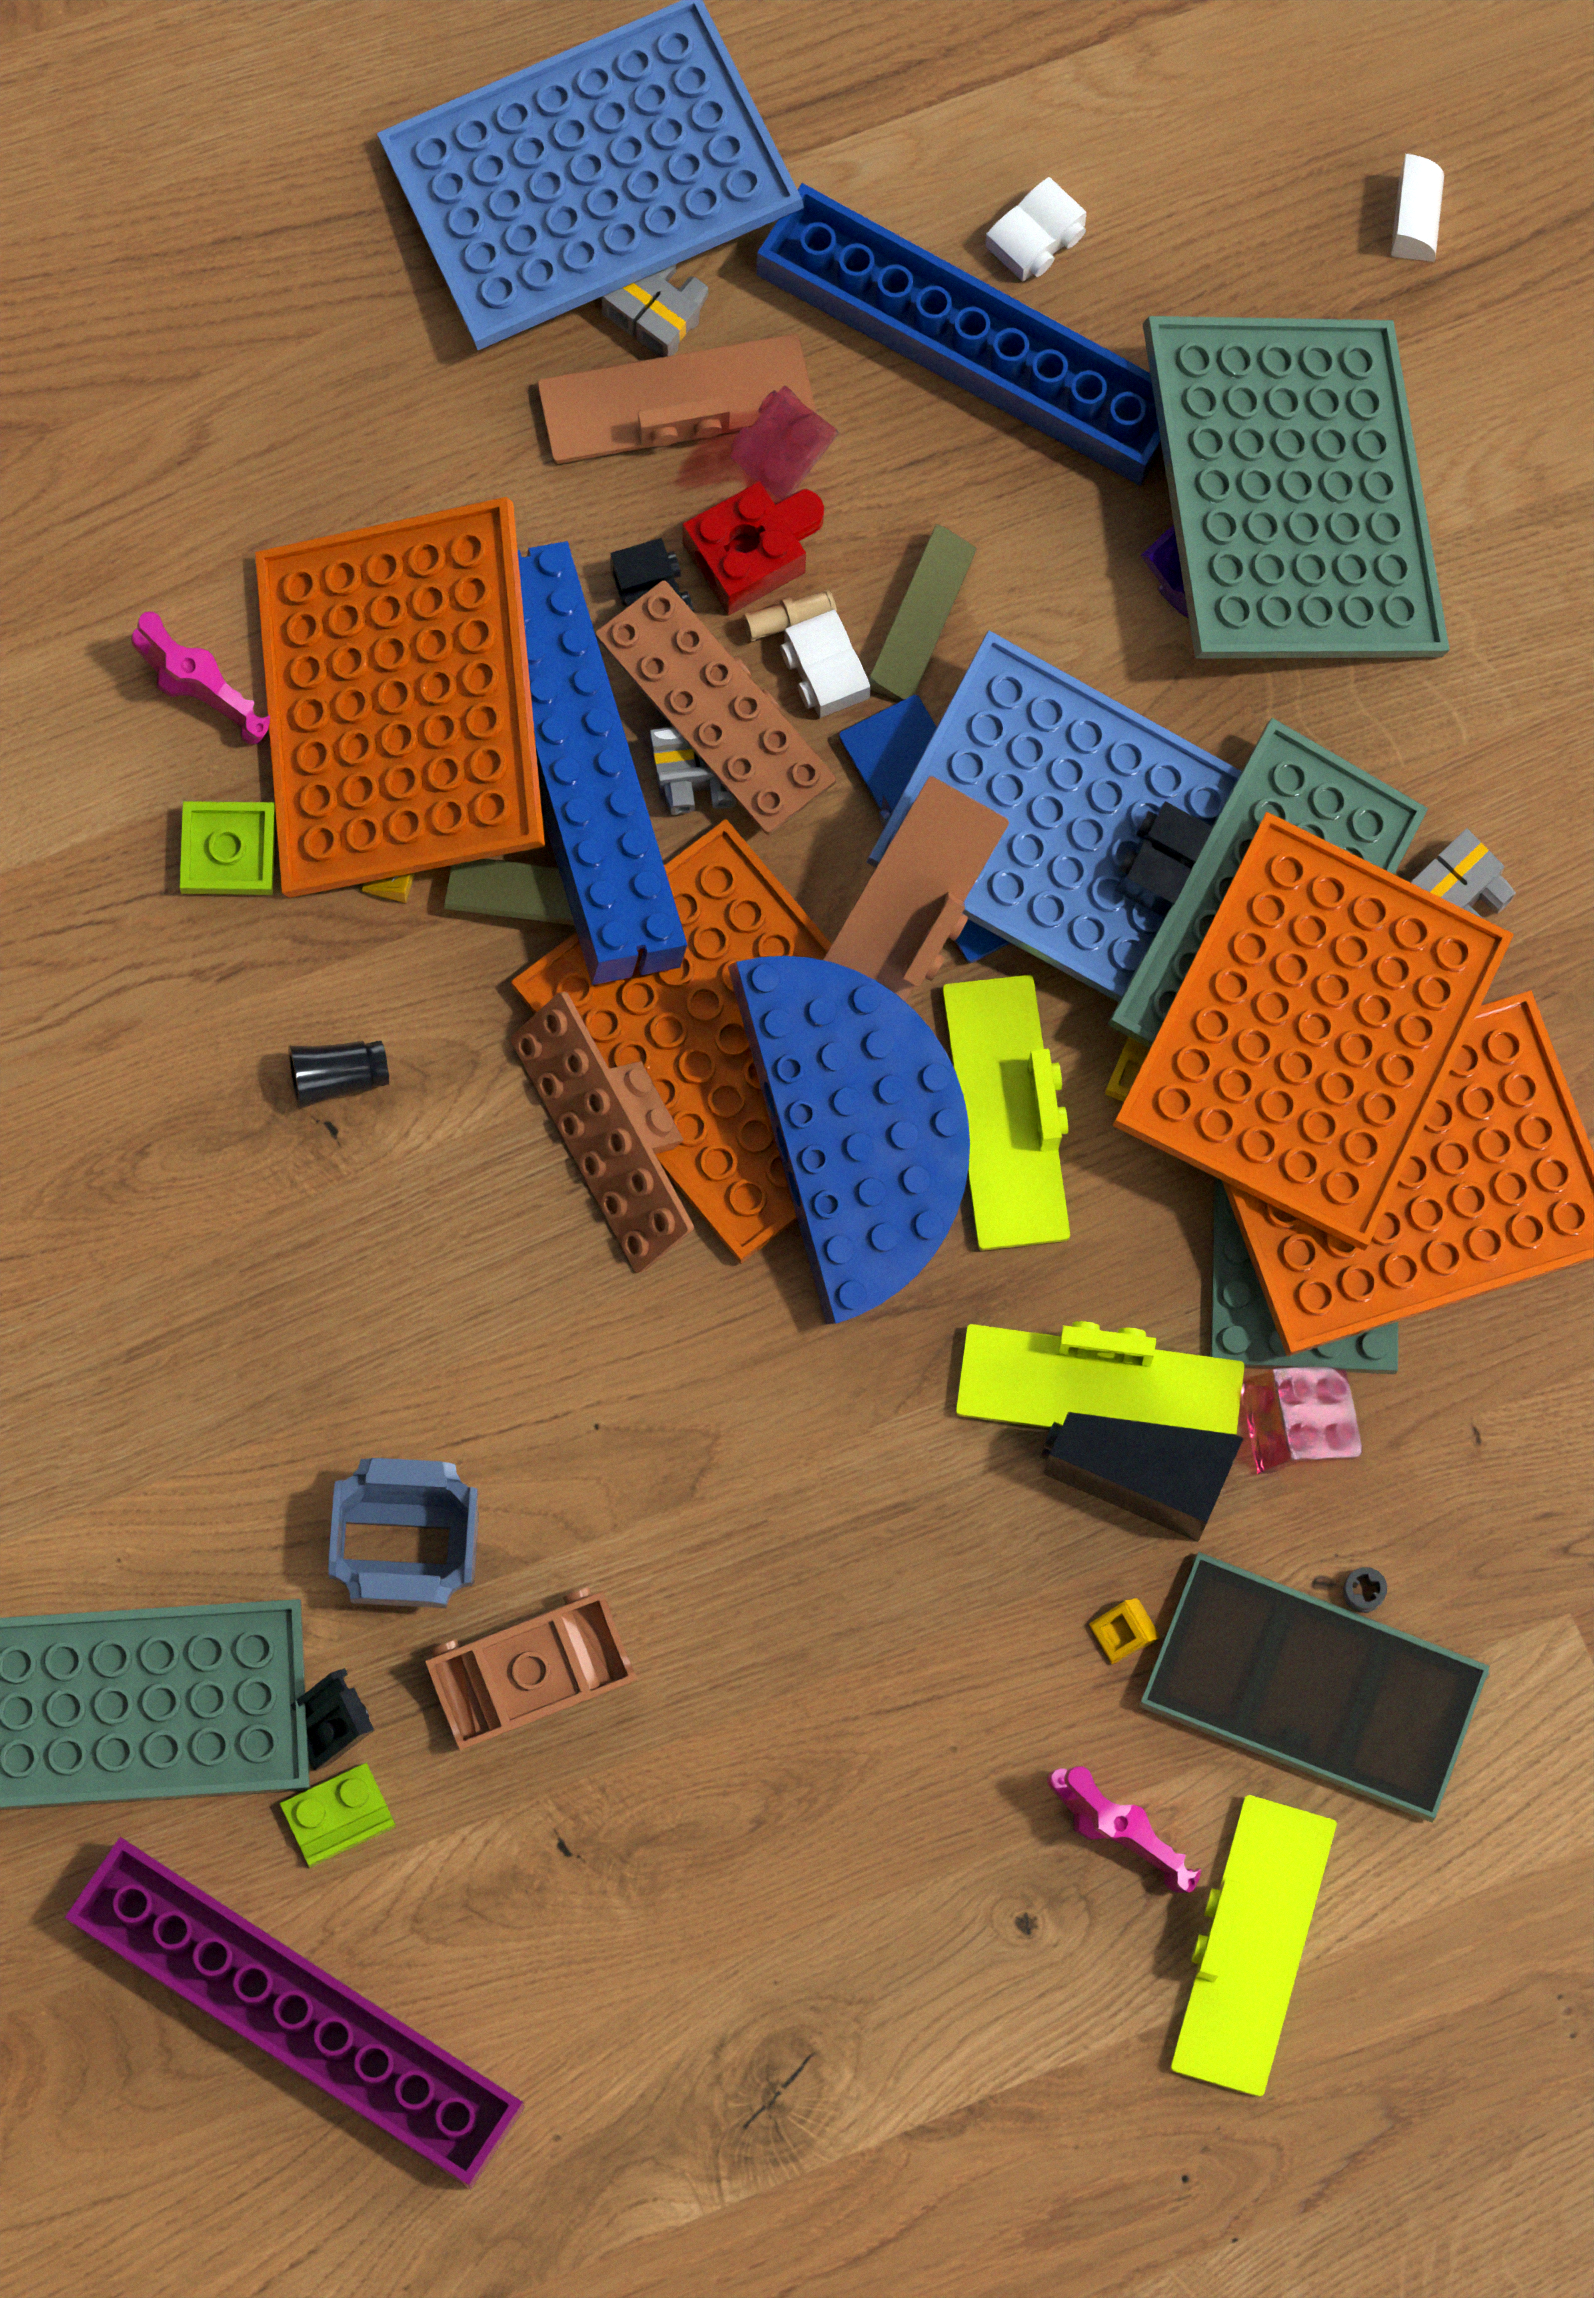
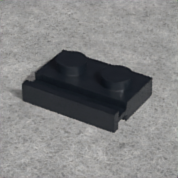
M345 1668L329 1673L296 1700L299 1707L304 1704L306 1706L305 1720L308 1755L314 1771L331 1765L374 1731L369 1720V1713L364 1704L361 1703L355 1688L348 1689L343 1679L348 1675ZM296 1701L291 1704L293 1711L296 1710Z

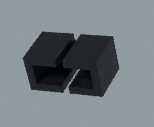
M662 538L610 553V568L622 605L629 607L661 581H667L694 612L688 591L680 593L678 584L674 579L681 577L676 554L674 551L666 552Z
M1166 801L1155 813L1148 810L1135 831V835L1141 837L1136 851L1128 848L1116 869V873L1122 877L1115 891L1163 917L1175 905L1192 871L1189 866L1191 863H1196L1213 827Z

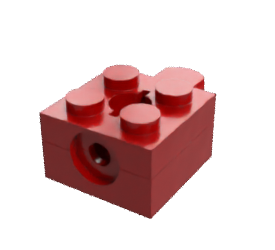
M759 481L683 523L682 544L729 616L805 573L806 552L801 546L800 541L818 532L823 527L824 505L822 499L815 492L808 489L797 491L774 504Z

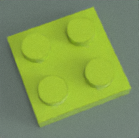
M183 801L180 866L181 894L273 895L274 802Z

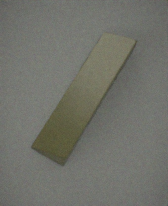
M936 524L869 678L870 691L898 702L915 695L977 551L976 547L941 525Z
M480 859L451 866L444 908L447 910L574 925L558 867L493 859Z

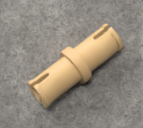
M824 590V592L793 601L790 597L781 599L779 605L751 613H744L742 618L747 637L750 642H753L759 638L784 632L788 627L835 609L837 612L830 590Z

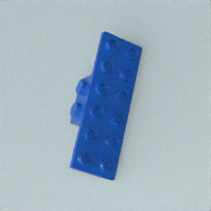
M913 695L841 731L839 734V740L881 811L878 815L883 828L937 728L918 695ZM967 919L964 928L955 940L966 962L970 964L1010 944L1009 941Z

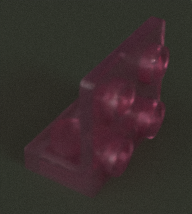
M785 385L779 392L773 390L764 399L759 408L760 417L751 428L746 426L737 434L731 444L733 452L730 455V458L744 473L756 482L760 481L763 487L779 500H783L794 493L839 434L836 428L804 405L795 393Z

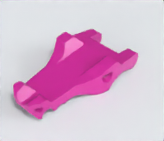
M151 611L143 613L138 620L137 628L131 636V644L157 672V688L169 697L188 695L205 702L241 726V738L247 744L255 745L260 743L268 731L270 715L260 718L254 714V701L244 699L241 693L232 689L225 682L213 655L209 651L202 648H187L177 644L165 630L158 614Z
M1077 1766L1069 1770L1060 1768L1049 1773L1047 1777L1048 1787L1074 1814V1831L1087 1840L1110 1839L1123 1845L1164 1872L1165 1886L1172 1892H1193L1200 1879L1201 1868H1197L1194 1871L1185 1868V1854L1175 1853L1172 1847L1156 1837L1144 1809L1137 1805H1118L1110 1802L1102 1795L1094 1783L1090 1771L1085 1767Z

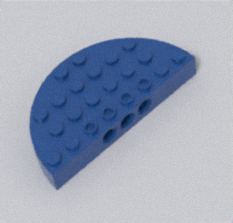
M770 956L738 961L729 965L728 970L826 1325L837 1324L879 1306L902 1290L921 1272L946 1238L964 1194L969 1168L970 1134L964 1095L955 1069L931 1028L904 1000L876 980L848 967L809 957Z

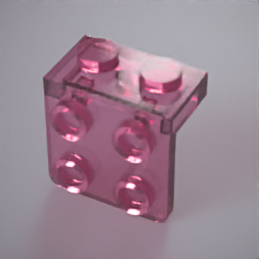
M1332 1367L1273 1368L1242 1383V1405L1246 1414L1251 1449L1258 1474L1274 1473L1299 1461L1354 1459L1362 1454L1363 1449L1345 1370Z

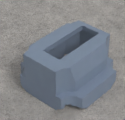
M388 1458L360 1459L358 1469L352 1477L345 1481H335L329 1548V1579L337 1580L347 1587L351 1603L447 1608L449 1599L454 1592L475 1584L479 1523L478 1489L468 1487L462 1483L457 1475L456 1465L452 1463ZM346 1524L449 1529L447 1564L344 1559Z

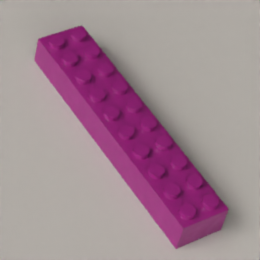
M119 1837L65 1916V1919L72 1927L470 2190L524 2110V2103L121 1837Z

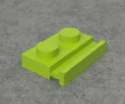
M367 1762L280 1803L309 1868L396 1828V1824Z

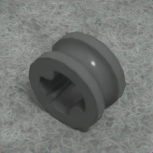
M1361 1567L1354 1570L1348 1576L1343 1586V1597L1346 1604L1352 1610L1359 1613H1369L1376 1610L1382 1604L1387 1594V1583L1384 1576L1378 1570L1370 1567ZM1359 1579H1366L1368 1586H1376L1377 1593L1373 1592L1371 1596L1372 1601H1364V1597L1361 1594L1354 1595L1353 1587L1357 1588L1360 1583Z

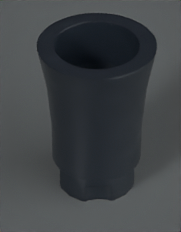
M364 1041L321 1046H288L291 1077L299 1109L325 1100L371 1091L372 1087L389 1085L387 1057L382 1041L366 1044Z

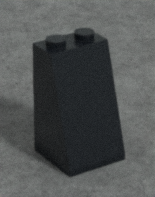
M1068 1412L1063 1425L1054 1421L1044 1443L1040 1458L1047 1460L1044 1475L1198 1542L1244 1438L1234 1434Z

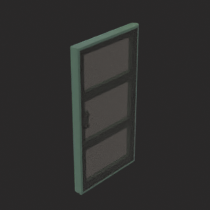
M1198 1552L1197 1556L1193 1558V1567L1139 1707L1421 1819L1433 1822L1485 1679L1489 1676L1490 1666Z

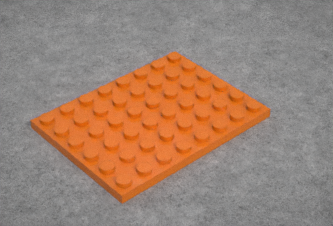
M506 496L255 552L268 715H270L269 734L282 893L291 898L544 847L513 502Z
M1266 811L1112 1126L1365 1251L1371 1242L1514 934Z
M725 819L664 865L687 942V948L680 968L640 975L638 966L644 949L637 950L639 955L632 977L592 985L578 935L575 932L511 981V987L534 1015L557 993L567 992L609 1069L642 1062L684 1139L673 1150L655 1155L666 1175L738 1262L742 1264L797 1221L728 966L738 961L770 956H797L823 960L832 944L735 828Z
M1532 990L1480 1006L1371 1242L1365 1251L1222 1181L1287 1357L1594 1260V1152Z

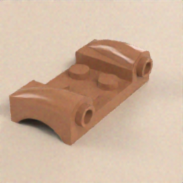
M590 1587L583 1588L563 1596L566 1604L564 1607L462 1647H459L457 1639L430 1649L433 1658L425 1661V1665L459 1751L638 1680L617 1631L603 1591L592 1595Z

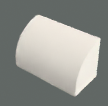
M1406 154L1399 175L1391 257L1434 262L1436 258L1444 172L1436 163L1420 156Z

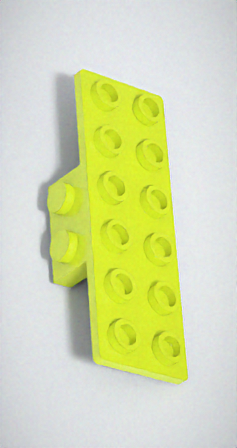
M1032 975L945 984L943 986V998L952 1063L964 1095L969 1121L970 1154L968 1178L978 1248L984 1251L1068 1241L1070 1238V1227L1058 1151L1062 1135L1068 1134V1118L1065 1106L1058 1107L1056 1090H1062L1061 1069L1059 1062L1051 1063L1050 1050L1044 1049L1034 978Z
M1075 1321L1072 1322V1326L1063 1325L1061 1335L1054 1336L970 1324L966 1331L956 1414L961 1417L1051 1429L1054 1421L1063 1425L1068 1412L1236 1435L1245 1365L1242 1361L1156 1350V1338L1146 1337L1145 1331L1136 1328H1119L1118 1333L1101 1331L1100 1326L1092 1322Z
M1247 1795L1244 1798L1219 1890L1211 1888L1206 1903L1204 1916L1211 1918L1207 1936L1198 1935L1191 1962L1199 1965L1171 2063V2070L1173 2072L1256 2097L1264 2095L1337 1826L1335 1820L1252 1795Z

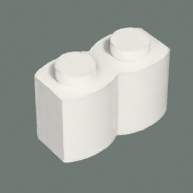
M1048 177L988 231L985 247L1022 282L1031 275L1039 277L1052 265L1055 259L1052 255L1063 246L1067 249L1073 247L1083 237L1086 231L1084 225L1087 212Z
M835 609L785 629V643L780 645V650L788 669L796 668L803 682L798 683V689L807 709L814 707L818 716L822 718L870 699L869 681Z

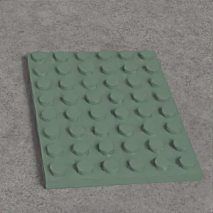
M1149 316L1142 325L1195 659L1443 657L1448 653L1450 649L1394 320Z

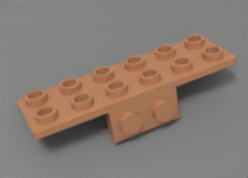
M797 333L544 378L538 381V390L553 461L556 464L654 446H667L692 439L711 438L725 433L813 418L816 414L800 336Z
M661 581L597 630V640L766 835L773 833L836 783V776L780 713V707L773 696L766 690L761 691L751 679V673L746 665L738 657L735 656L733 658L667 581Z
M929 776L823 960L856 970L876 980L906 1002L914 987L919 988L924 978L930 981L934 979L945 959L939 952L947 938L955 941L964 928L968 916L962 914L965 909L964 901L1008 827V819L936 777Z
M567 992L557 993L511 1036V1042L631 1266L636 1273L644 1272L694 1230L691 1219L655 1155L673 1150L684 1139L642 1062L609 1069Z

